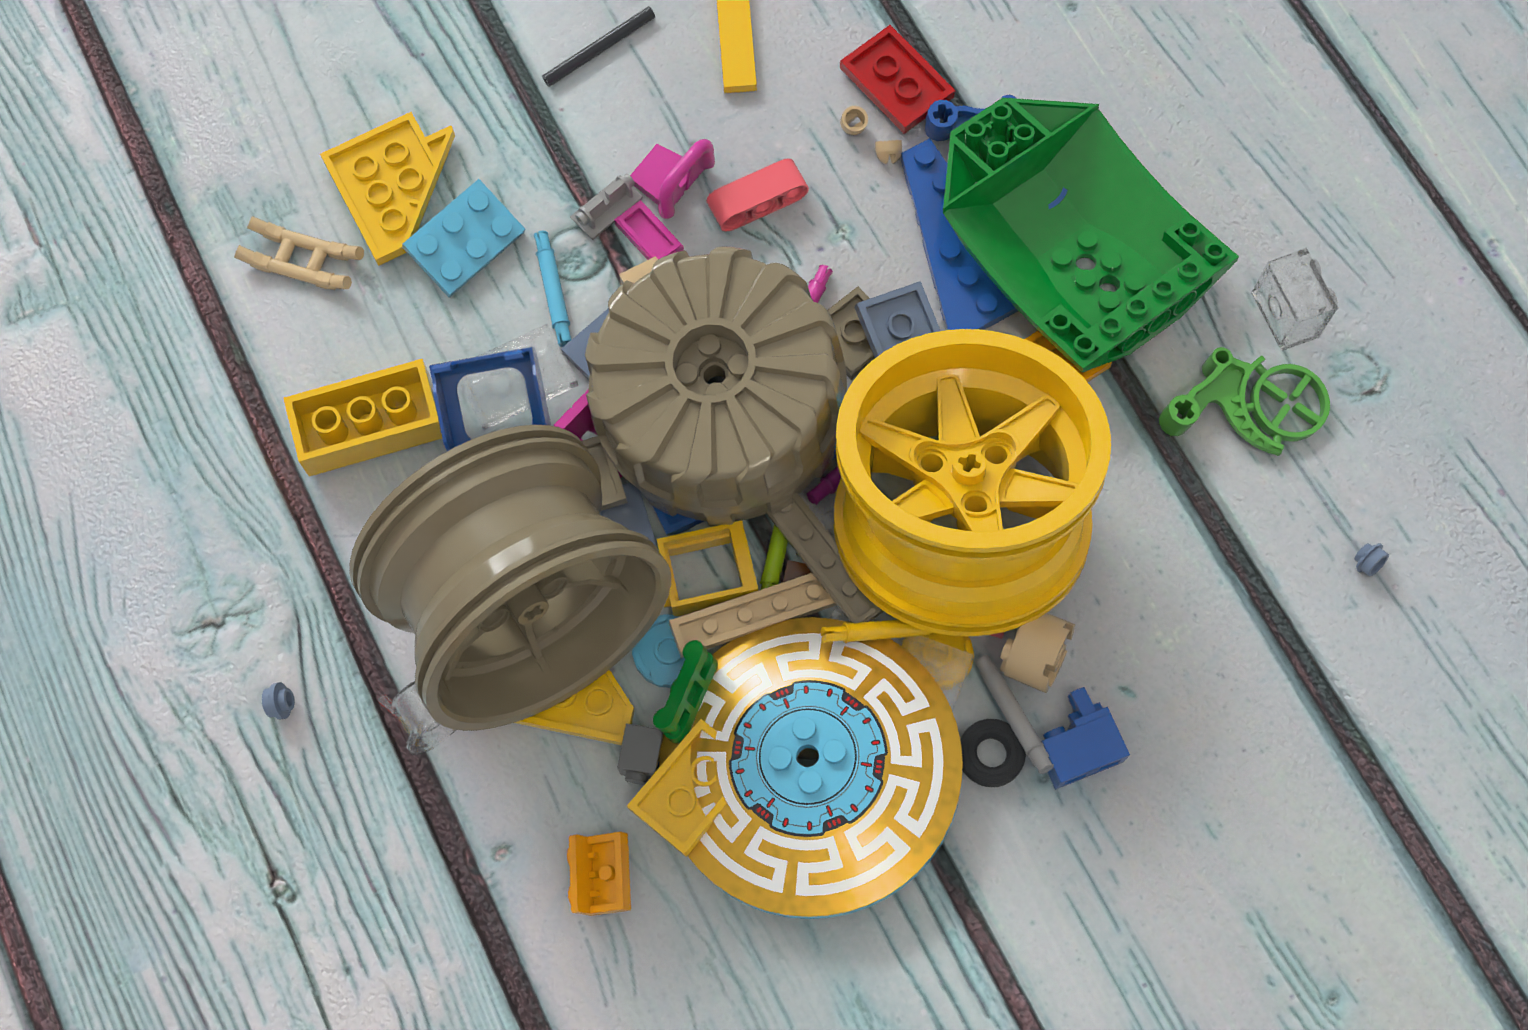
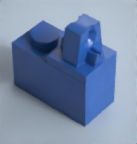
M1085 687L1070 692L1067 697L1073 713L1068 715L1071 723L1068 730L1065 731L1064 726H1061L1043 734L1045 740L1041 742L1049 754V760L1054 765L1048 771V775L1055 790L1124 763L1130 756L1108 706L1103 708L1100 702L1093 705Z

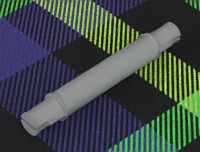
M988 655L980 657L976 660L975 664L980 669L979 673L984 680V684L987 685L1033 766L1037 767L1039 774L1047 773L1054 765L1048 758L1049 754L1044 748V744L1040 741L996 664L992 663Z

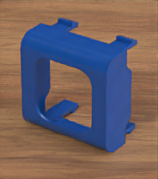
M534 346L429 365L433 383V395L446 451L471 440L465 431L457 392L459 381L469 374L502 368L517 369L525 379L532 414V425L551 426L538 356Z

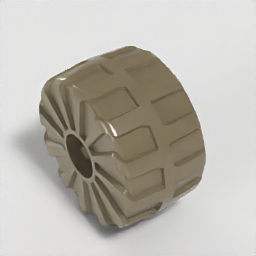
M722 246L704 255L690 257L684 250L662 257L653 264L650 273L635 283L626 280L608 300L609 313L604 319L599 332L590 333L585 357L590 376L586 397L594 428L607 456L622 477L638 488L652 506L670 516L679 514L688 518L707 521L709 526L732 525L736 521L764 515L766 511H769L771 514L780 512V510L793 504V495L795 493L800 494L815 477L820 478L824 474L834 457L837 419L841 403L847 392L846 367L833 320L826 308L812 300L807 282L801 276L783 264L770 263L767 265L754 260L750 250ZM721 376L725 378L722 383L707 384L712 377Z

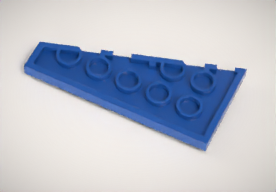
M929 138L902 152L901 164L909 194L912 196L917 224L920 227L923 238V247L934 288L938 294L941 315L947 330H985L1018 312L965 249L944 216L943 205L947 162L932 140Z

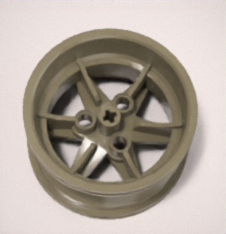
M550 425L516 426L479 436L452 448L421 467L396 487L371 514L355 541L349 563L351 582L363 604L372 615L388 622L397 629L415 634L416 691L431 717L444 727L462 731L496 728L526 719L566 700L593 683L627 655L648 632L666 603L671 587V572L666 560L648 537L629 530L625 526L600 515L602 491L599 466L584 443L570 431Z

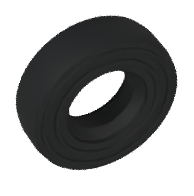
M999 719L980 720L968 727L960 739L963 761L962 770L970 780L981 786L1000 787L1006 785L1019 775L1024 766L1026 752L1009 723ZM995 739L1003 744L1006 750V759L1001 765L989 767L979 760L977 748L982 741Z

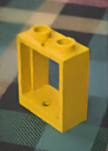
M742 520L736 521L732 525H718L657 539L659 553L666 560L671 572V587L664 608L671 606L674 616L687 615L758 591ZM731 543L741 587L679 600L670 556Z

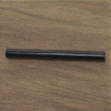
M649 6L542 75L548 87L552 86L654 19L655 14Z

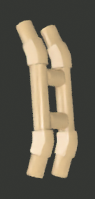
M252 216L247 229L259 233L269 240L281 243L277 254L273 259L271 256L257 251L254 252L239 245L234 255V258L264 272L276 273L311 283L324 289L347 290L352 284L349 276L320 271L327 255L338 260H361L364 257V249L361 246H351L334 241L329 242L286 230L284 227L277 226L271 222L267 223ZM295 246L313 251L306 268L288 263Z

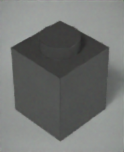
M626 724L617 766L620 775L625 776V781L645 785L658 770L664 738L663 732L656 728Z

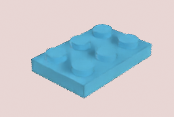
M478 179L402 244V248L450 298L524 234L526 229L485 184Z

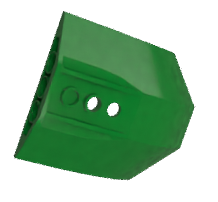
M1001 98L950 132L943 205L944 216L965 249L1004 296L1082 373L1132 354L1179 320L1238 261L1239 256L1183 208L1142 165L1099 110V104ZM1063 187L1066 188L1068 191L1063 200L1055 207L1049 209L1048 204L1060 195ZM1081 258H1089L1095 263V267L1091 270H1082L1077 267L1076 261ZM1109 283L1116 286L1118 290L1114 292L1104 291L1100 286Z

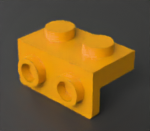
M613 832L588 837L578 834L570 835L567 861L570 866L568 899L571 904V912L595 916L631 911L628 833Z

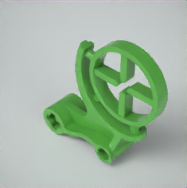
M1219 347L1202 364V373L1207 378L1193 387L1188 394L1173 398L1161 412L1159 424L1161 429L1171 436L1183 435L1198 420L1200 414L1209 403H1216L1222 408L1231 427L1245 441L1262 451L1280 456L1284 449V445L1281 444L1282 440L1300 441L1310 437L1322 427L1329 415L1330 398L1321 379L1305 367L1295 364H1281L1266 370L1262 365L1266 360L1263 356H1260L1250 364L1234 358L1231 351L1227 348ZM1255 370L1260 377L1252 387L1250 403H1246L1245 390L1247 381L1252 371ZM1285 373L1302 378L1290 394V401H1295L1308 383L1312 386L1320 403L1319 416L1301 403H1296L1292 407V411L1311 424L1312 428L1302 432H1289L1278 428L1290 410L1289 404H1285L1271 422L1266 418L1259 402L1260 389L1280 403L1288 397L1286 392L1268 381V377ZM1248 412H1251V413H1252V416H1253L1254 420L1256 421V423L1259 425V427H1260L1264 432H1266L1267 434H1269L1270 436H1272V437H1273V440L1270 439L1269 437H1267L1265 434H1263V433L1257 428V426H1256V425L1254 424V422L1252 421V419H1251V417H1250V415H1249ZM1178 413L1182 415L1181 419L1177 416Z

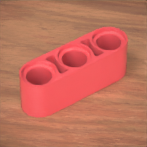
M789 158L780 160L714 190L709 194L706 202L722 231L727 232L799 201L808 193L809 187L794 161Z

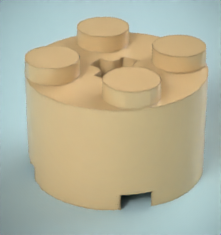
M1046 613L1038 619L1018 627L1015 640L1008 638L1000 656L1003 659L1000 671L1004 672V676L1047 693L1048 686L1051 687L1065 659L1067 650H1065L1066 645L1064 642L1066 638L1072 640L1075 624Z

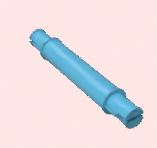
M542 230L534 234L538 250L536 256L539 262L552 328L555 329L558 346L563 347L571 341L568 327L570 321L568 319L554 249L551 248L548 232Z

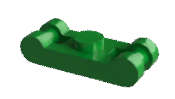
M698 640L689 641L684 646L682 653L685 661L677 679L671 685L664 708L656 711L653 716L655 727L663 732L673 743H680L690 732L718 665L715 657L707 652L705 646Z

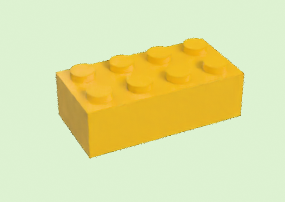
M423 359L283 398L298 461L309 477L442 439L433 395V384Z

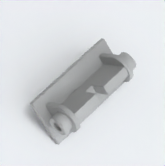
M619 175L585 205L581 206L570 218L593 240L613 224L615 218L642 200L643 196L632 187L635 185V182L630 175Z

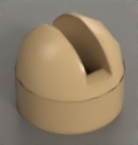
M859 106L846 108L840 119L842 130L846 134L853 136L862 133L868 124L866 111ZM857 117L861 120L853 127L848 125Z
M902 140L875 142L877 158L882 163L887 164L890 155L891 163H896L901 157Z

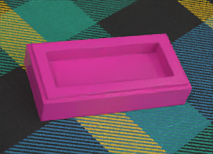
M641 200L614 219L617 228L647 260L655 256L657 259H660L667 255L684 251V246Z

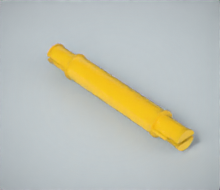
M896 619L843 623L842 626L822 627L821 636L823 637L821 639L823 643L833 641L848 643L915 636L927 637L934 632L919 629Z

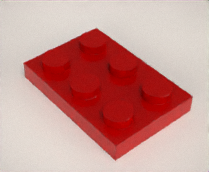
M891 25L840 60V69L903 134L926 119L931 104L938 100L950 101L955 95V89Z

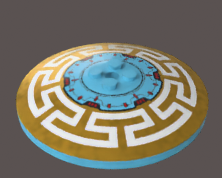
M815 617L788 619L736 638L722 646L713 654L717 660V669L690 729L691 731L697 722L702 719L717 731L716 740L702 730L691 744L690 764L701 756L714 758V763L704 760L697 764L694 771L696 779L701 782H708L715 775L717 778L712 785L707 787L698 786L693 782L698 802L705 816L722 796L726 801V805L687 856L716 887L747 906L769 914L800 919L831 918L866 909L887 899L913 880L931 861L942 845L958 807L962 786V748L956 720L942 689L931 673L916 657L891 639L848 643L843 641L822 642V627L842 626L843 623H851L848 621ZM665 735L660 753L659 767L680 744L671 742ZM812 748L818 752L819 759L815 765L804 767L797 762L798 754L803 749Z

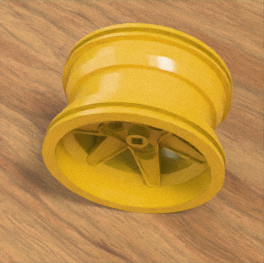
M956 329L928 333L899 343L873 359L857 375L844 395L839 409L836 428V457L841 480L834 502V537L840 560L857 588L872 603L894 618L919 629L952 636H982L1006 632L1036 620L1053 609L1071 591L1084 568L1092 536L1091 509L1097 502L1103 489L1110 462L1111 434L1109 423L1102 403L1095 391L1077 370L1058 355L1031 341L995 331ZM938 435V440L929 438ZM1029 455L1042 464L1054 478L1017 470L1015 467L1018 461ZM871 472L889 473L912 480L914 487L891 501L873 483ZM1006 507L1009 511L1029 516L1036 520L1013 528L1003 529L1000 508ZM951 514L957 519L958 529H951L930 522L935 518Z

